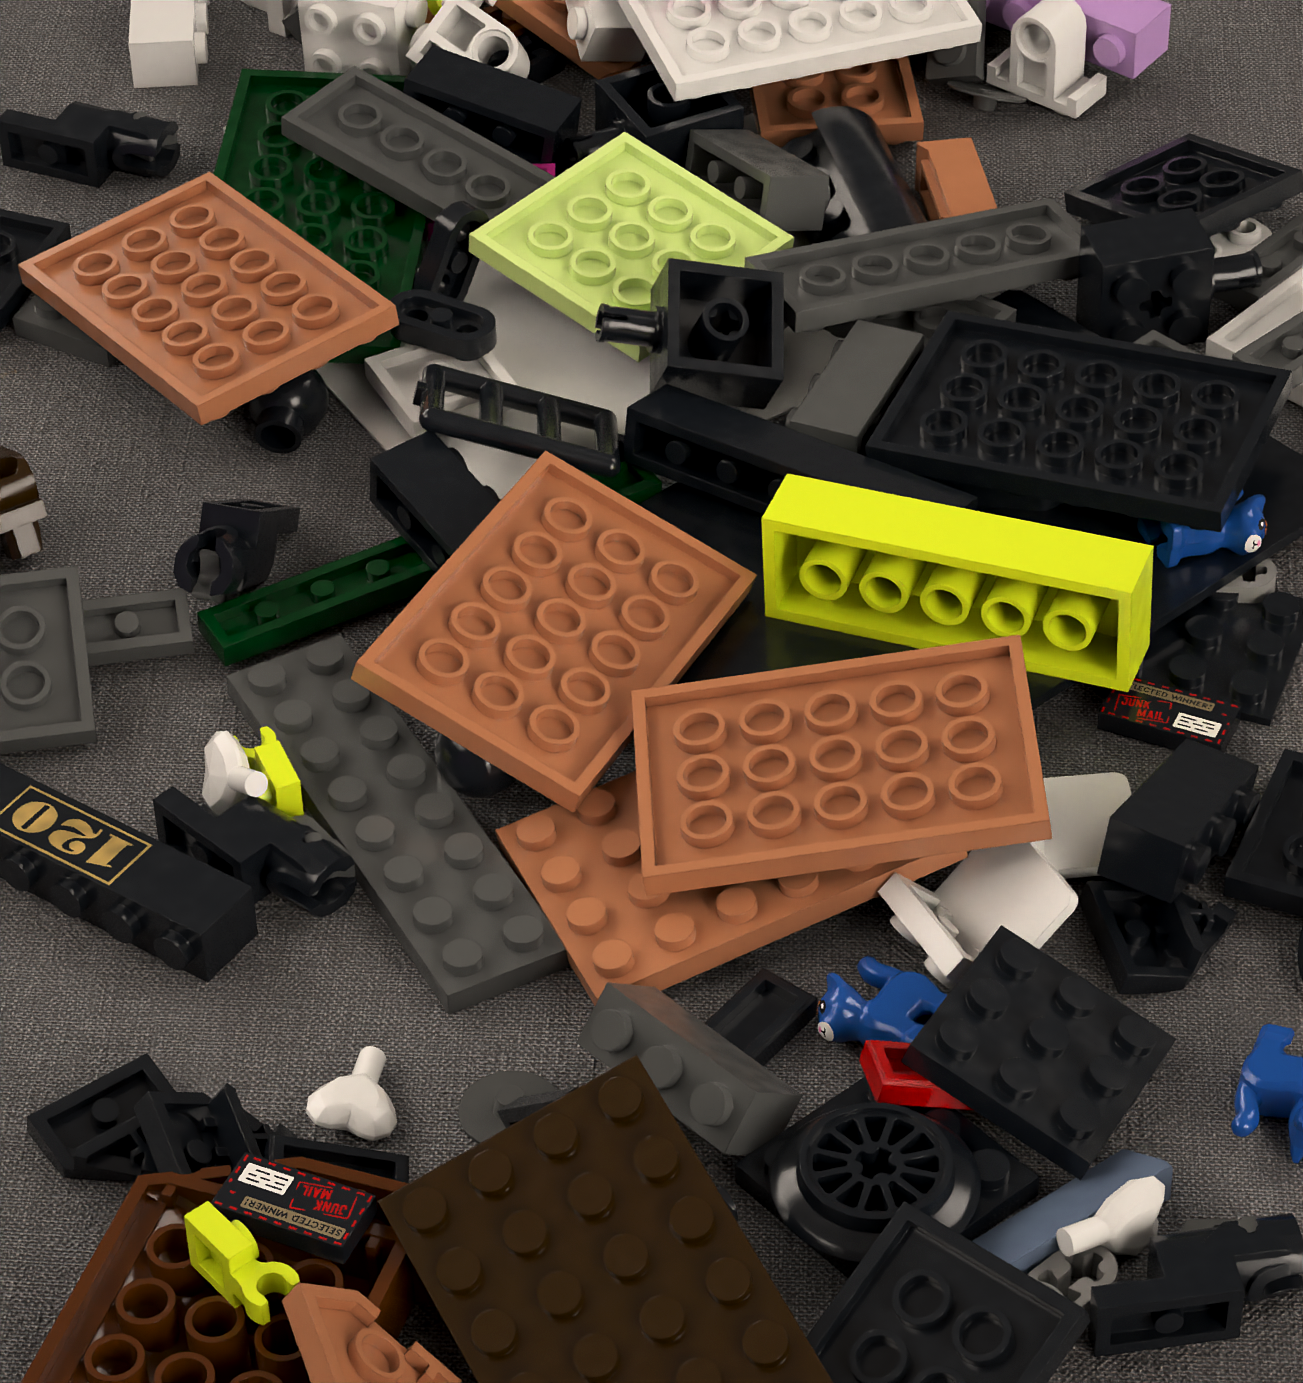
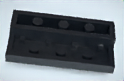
M832 106L814 111L811 114L818 129L803 137L794 138L781 147L830 175V203L824 213L822 230L806 231L812 244L927 222L879 127L865 112L847 106Z

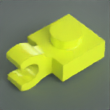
M268 726L261 727L262 745L254 748L241 746L247 755L250 769L262 772L268 779L267 790L259 798L273 804L290 817L304 815L300 780L280 741H277L275 732Z
M209 1201L184 1215L191 1265L234 1308L243 1304L246 1314L252 1321L263 1326L270 1322L269 1304L264 1296L274 1292L286 1296L300 1282L297 1272L289 1265L281 1262L257 1261L259 1249L248 1228L239 1220L230 1222Z

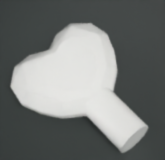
M216 731L204 747L205 777L202 796L213 813L219 816L243 800L246 795L259 797L264 794L268 787V779L262 772L250 769L247 755L233 735L228 731Z
M373 1046L364 1047L359 1053L351 1075L341 1076L328 1082L308 1097L306 1114L315 1125L320 1128L346 1130L368 1141H376L391 1135L397 1125L395 1108L388 1094L378 1085L386 1062L384 1052Z
M1154 1176L1127 1181L1106 1198L1093 1217L1058 1229L1056 1240L1059 1249L1065 1256L1070 1257L1102 1245L1115 1255H1138L1149 1246L1150 1237L1157 1236L1159 1223L1157 1216L1164 1201L1165 1185Z

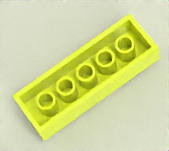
M788 473L761 518L766 617L919 649L1020 635L1026 671L1129 692L1150 645L1154 548L1152 545Z

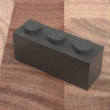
M690 129L685 165L687 171L784 231L822 230L824 213L830 203V175L749 129Z
M858 319L844 341L838 340L834 345L830 361L821 374L816 373L813 376L807 396L798 408L793 407L790 410L785 427L866 456L865 445L924 350V334Z
M607 982L576 1042L611 1069L637 1054L673 1116L723 1154L749 1155L783 1132L803 1096L656 987Z

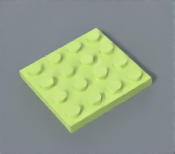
M623 132L469 234V252L594 334L597 330L601 331V329L595 328L596 316L601 303L608 304L609 306L650 311L651 288L668 258L744 268L745 257L793 248L794 243L792 235L626 132ZM608 342L638 363L650 355L647 352L646 346Z

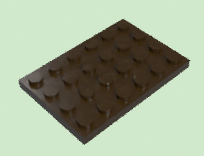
M637 1054L378 1201L478 1383H833Z

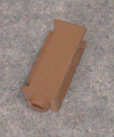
M971 137L917 142L915 190L920 194L929 221L997 208Z

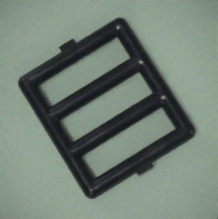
M438 364L426 366L422 372V382L417 381L413 404L420 406L419 422L422 428L427 431L533 459H538L546 450L580 471L605 478L615 477L620 472L625 435L618 434L617 418L611 410ZM445 391L479 400V419L444 410ZM503 406L537 415V434L504 426ZM561 422L594 430L595 449L562 441Z

